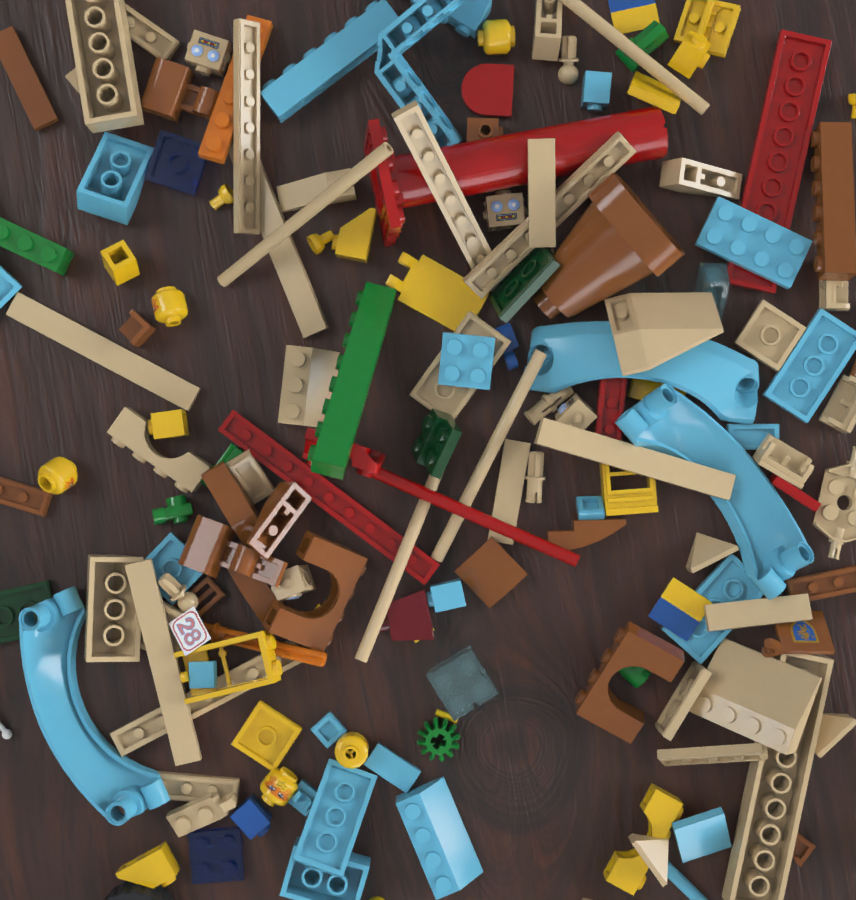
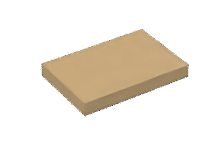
M695 660L691 663L654 724L660 734L669 741L673 739L712 672Z

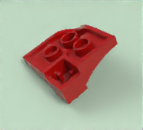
M307 428L304 436L305 448L302 458L307 459L311 444H317L318 438L315 437L316 429ZM353 443L349 459L352 460V466L357 468L355 473L371 478L372 473L378 475L387 454ZM307 460L306 464L311 466L312 461Z

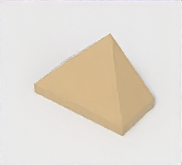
M696 533L686 569L690 573H695L738 551L739 548L735 544Z
M823 713L814 754L819 758L823 757L856 725V719L848 714Z
M633 833L628 837L632 845L663 887L667 885L669 839Z

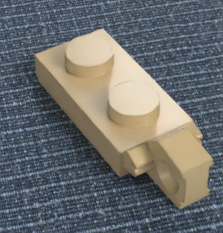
M234 791L222 796L211 792L169 811L166 818L177 836L181 837L227 816L229 810L236 807L238 797Z

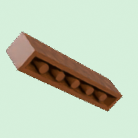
M820 122L816 129L812 131L810 137V147H814V156L811 158L810 167L811 171L814 172L815 178L811 187V194L815 197L812 220L816 221L813 245L817 246V256L814 258V271L818 272V280L850 281L856 275L852 122Z

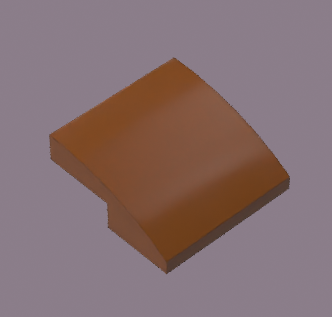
M492 536L454 570L489 608L528 575Z

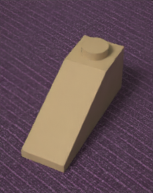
M536 0L532 43V59L558 61L563 3L559 0Z
M682 157L662 161L659 187L681 193L709 197L720 196L724 199L739 200L742 174Z
M351 168L325 172L277 186L279 206L282 213L302 209ZM354 185L330 204L357 200Z

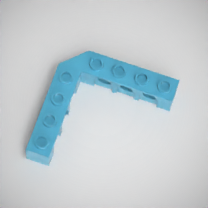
M418 0L378 34V54L374 73L400 108L416 100L439 147L458 144L464 139L402 54L467 0Z

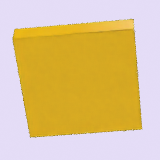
M638 71L635 72L627 93L667 112L676 114L681 98L660 81Z
M259 700L231 745L267 769L272 770L279 766L303 727Z

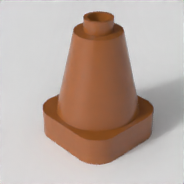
M612 173L588 194L592 200L591 204L554 253L560 264L559 268L532 295L535 303L550 319H553L560 312L566 317L571 318L653 273L659 277L685 255V252L618 174Z

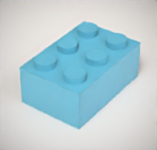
M296 837L279 896L293 900L361 899L370 868L371 857L351 852L343 878H339L292 861L300 837Z

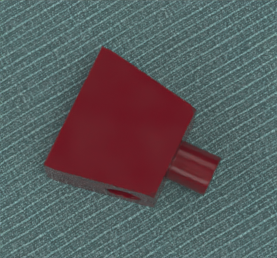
M426 590L391 602L379 632L390 630L392 641L435 639Z

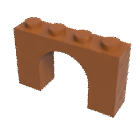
M306 530L295 554L302 560L328 571L331 578L329 596L321 606L310 611H298L273 601L262 625L272 634L324 652L326 646H329L333 640V632L337 623L343 619L344 608L348 600L355 593V585L359 577L364 574L368 559L355 550Z
M628 621L624 628L620 627L617 630L613 639L615 641L611 649L606 648L600 659L602 664L598 670L595 668L592 670L587 680L589 683L587 688L579 691L575 698V703H577V715L631 744L644 725V712L619 699L612 692L609 686L611 677L620 669L637 666L645 668L672 682L685 661L683 650Z

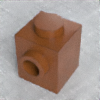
M467 118L466 142L503 135V127H499V119Z

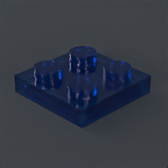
M160 130L144 179L195 197L207 163L206 159L199 158L198 155L201 143Z
M238 826L199 829L188 833L192 884L243 881L245 879L242 832Z

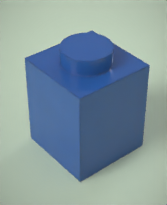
M252 793L233 810L230 818L252 840L256 835L259 838L262 837L271 828L269 824L273 815Z

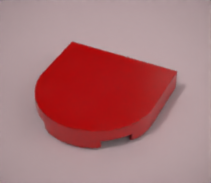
M480 64L473 67L465 75L461 88L462 100L475 115L511 119L514 65Z

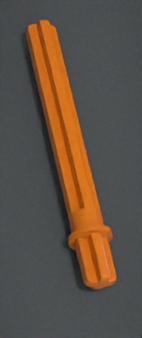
M203 622L211 637V643L249 634L222 627L220 623L212 625ZM258 638L233 644L261 652ZM276 640V656L319 667L325 666L327 661L326 652Z

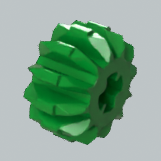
M436 716L433 717L434 725H431L426 720L424 721V727L427 730L418 729V735L422 738L417 739V745L423 746L421 749L422 755L430 751L429 760L433 761L435 755H439L440 762H443L444 753L450 758L454 756L450 748L459 749L460 746L455 740L460 739V733L454 732L457 728L455 723L447 727L448 718L446 717L442 720V724H438ZM439 734H442L445 741H439L438 744L434 743V738L432 737L437 738Z

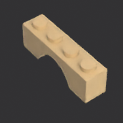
M130 407L123 408L107 431L108 434L113 436L111 439L113 443L123 449L125 446L134 451L132 454L134 458L144 464L148 461L154 465L153 471L163 478L171 477L176 481L174 485L185 493L188 491L196 492L201 486L203 479L201 474L212 467L210 463L194 452H187L178 458H168L161 455L151 443L148 420Z

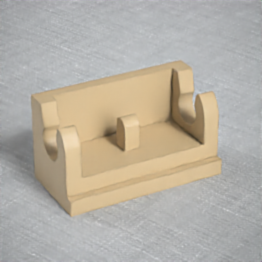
M819 280V309L822 308L825 311H849L848 281Z
M846 375L841 376L818 419L820 422L841 433H851L856 424V377L852 375L849 377Z
M769 433L752 456L760 466L800 489L803 488L804 483L814 469L810 457Z

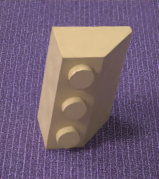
M286 345L278 423L317 427L318 421H324L325 415L322 414V408L325 398L330 399L332 392H329V386L332 376L337 377L339 370L335 368L340 352Z

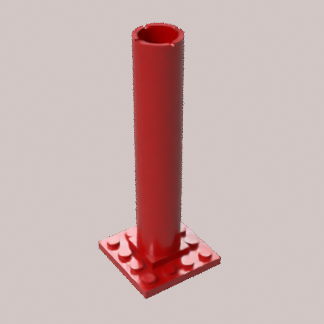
M653 106L443 146L440 149L463 195L469 196L528 184L527 139L555 138V179L571 176L617 131L636 150V153L622 166L664 158L668 150L667 128L664 127L665 119L661 109ZM379 118L368 120L363 145L365 157L382 143H388L385 126L380 127ZM393 152V154L369 172L384 247L394 246L399 233H401V228H403V223H405L403 208L436 202L411 153L394 155Z

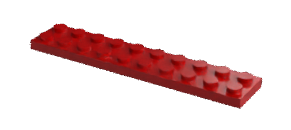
M781 29L774 52L740 207L790 230L832 40ZM729 261L727 262L723 283L770 294L776 293L777 284Z

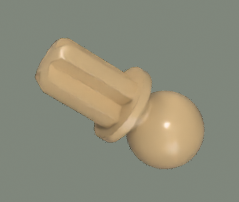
M566 35L561 38V58H558V61L563 62V66L558 71V78L565 85H571L578 79V70L574 66V62L579 61V58H576L577 38L573 35Z
M165 573L157 581L158 585L170 595L169 599L171 601L178 599L177 604L181 611L186 612L193 606L195 609L197 608L198 598L192 592H185L187 589L185 584L181 585L170 573Z

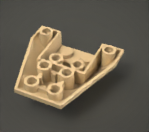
M712 292L628 293L604 299L622 376L648 371L724 332Z

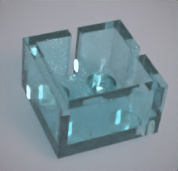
M471 645L427 671L429 682L454 721L474 709L473 703L476 702L480 706L499 694L485 669L483 670V665Z

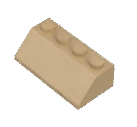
M88 554L84 647L86 662H140L141 628L125 565L141 561L144 557Z

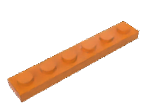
M247 15L246 20L260 23L261 62L273 24L272 21ZM233 56L198 151L199 158L220 164H225L233 141Z

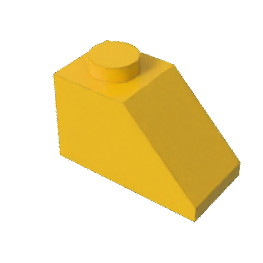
M369 208L342 226L339 235L334 234L332 250H336V257L367 263L377 216L375 208Z
M165 841L125 863L115 874L118 879L149 888H155L159 885L166 887L176 880L175 876L179 872L180 866Z

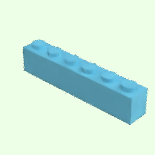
M376 0L366 7L365 13L358 18L354 16L345 23L344 29L338 33L333 32L328 35L323 45L317 49L315 47L304 54V59L298 64H290L284 69L282 76L276 80L271 79L263 85V90L260 92L261 97L280 123H283L378 50V34L398 18V15L386 0L379 2Z

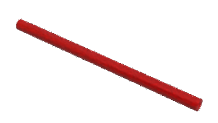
M380 468L378 475L372 473L371 477L566 564L576 567L579 554L384 468Z

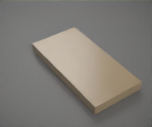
M471 311L467 313L454 331V333L496 337L493 366L511 343V340ZM440 351L409 395L430 411L432 408L450 414L455 420L476 391V388L438 384Z

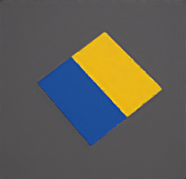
M608 0L613 27L622 34L643 30L654 20L660 23L655 0Z
M673 577L648 617L685 641H688L705 615L703 606L712 604V602Z

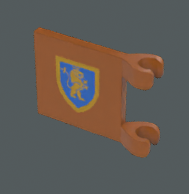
M811 611L813 619L809 621L774 624L778 641L772 638L765 639V647L761 649L763 656L768 658L780 654L834 655L835 649L823 611Z

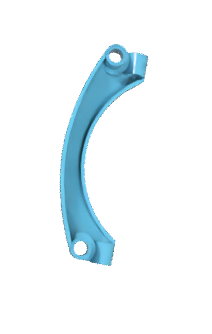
M609 321L538 326L531 332L527 365L535 349L547 354L530 388L532 391L556 393L579 383L606 378L644 379L669 384L689 393L706 404L722 421L746 425L754 423L758 403L759 365L755 360L717 342L707 340L648 371L622 376Z
M662 384L625 411L615 421V424L636 447L640 446L736 475L735 482L742 492L732 489L730 500L714 496L710 497L722 512L735 537L747 576L768 600L777 597L786 588L785 580L793 577L797 570L814 561V553L795 519L774 486L752 457L719 423L671 385Z
M73 586L53 595V598L24 608L20 612L18 620L22 666L37 722L54 756L77 789L109 823L120 826L146 809L152 810L170 801L171 798L159 772L143 766L125 755L121 756L119 751L99 732L85 708L77 681L76 652L81 628L86 618V609L76 587ZM33 613H36L38 622L35 621ZM119 806L124 809L125 814L120 811Z

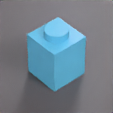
M585 71L582 83L581 108L587 109V112L601 113L602 110L607 109L610 102L611 72Z
M460 578L431 584V591L426 592L429 607L434 606L435 612L466 606Z

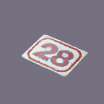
M194 606L168 623L185 656L211 639Z

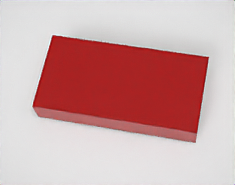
M772 473L769 477L771 484L809 509L817 511L820 507V502L778 475Z

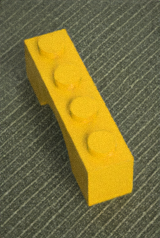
M651 783L640 804L648 819V832L646 836L669 839L672 823L678 821L682 816L683 803L679 797ZM635 848L628 851L615 850L603 875L607 882L634 896L637 889L640 890L646 881L645 874L649 867Z

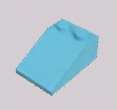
M104 132L76 191L78 209L128 225L136 208L154 154V148Z

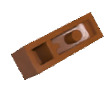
M222 461L202 473L201 477L232 529L244 546L248 545L246 542L260 513L225 462Z
M294 481L280 482L266 500L246 543L261 557L268 560L312 497Z

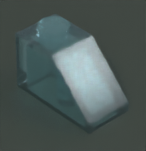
M700 263L696 280V292H712L720 320L722 321L730 285L727 266L722 263Z

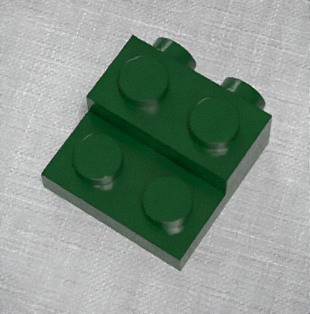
M432 408L430 414L426 415L423 419L420 436L415 438L412 443L411 454L416 463L426 466L431 476L441 479L462 431L450 414Z

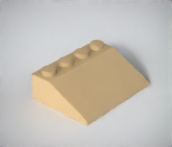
M724 638L707 667L712 674L689 712L785 755L796 753L822 677L776 658L764 657L761 652Z

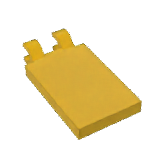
M402 252L398 260L399 264L410 269L404 281L390 274L385 283L386 286L397 289L396 291L401 293L397 299L399 302L453 332L469 311L478 315L490 293L488 292L481 299L463 281L464 277L423 254L418 261L405 252Z

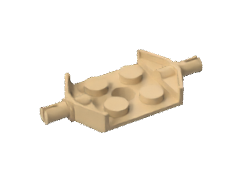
M853 446L851 459L846 464L825 469L818 502L821 505L815 511L813 526L829 538V542H831L828 557L838 560L841 546L844 542L856 540V446ZM842 495L849 499V506L844 510H841L837 505V500Z

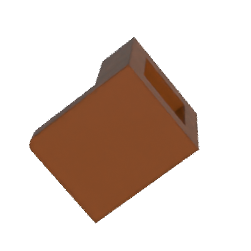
M131 309L129 311L131 317L120 327L119 331L130 340L133 346L140 348L157 329L138 311Z

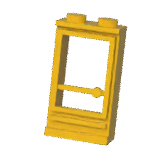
M599 463L605 516L658 512L655 479L647 477V488L611 490L610 476L635 475L636 473L629 471L610 472L608 465Z
M267 629L201 645L187 656L184 655L182 650L173 653L174 658L183 657L186 671L180 673L182 683H189L188 662L209 661L208 650L219 648L218 654L223 663L228 686L217 689H190L191 697L184 699L185 704L265 686L282 680V665L277 660L275 654L276 640L274 635L268 632ZM258 638L267 677L232 685L226 660L227 651L224 650V647Z

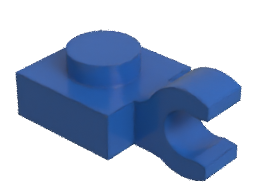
M507 323L494 328L511 340V343L502 354L508 371L517 368L519 364L513 350L519 348V344L511 324Z

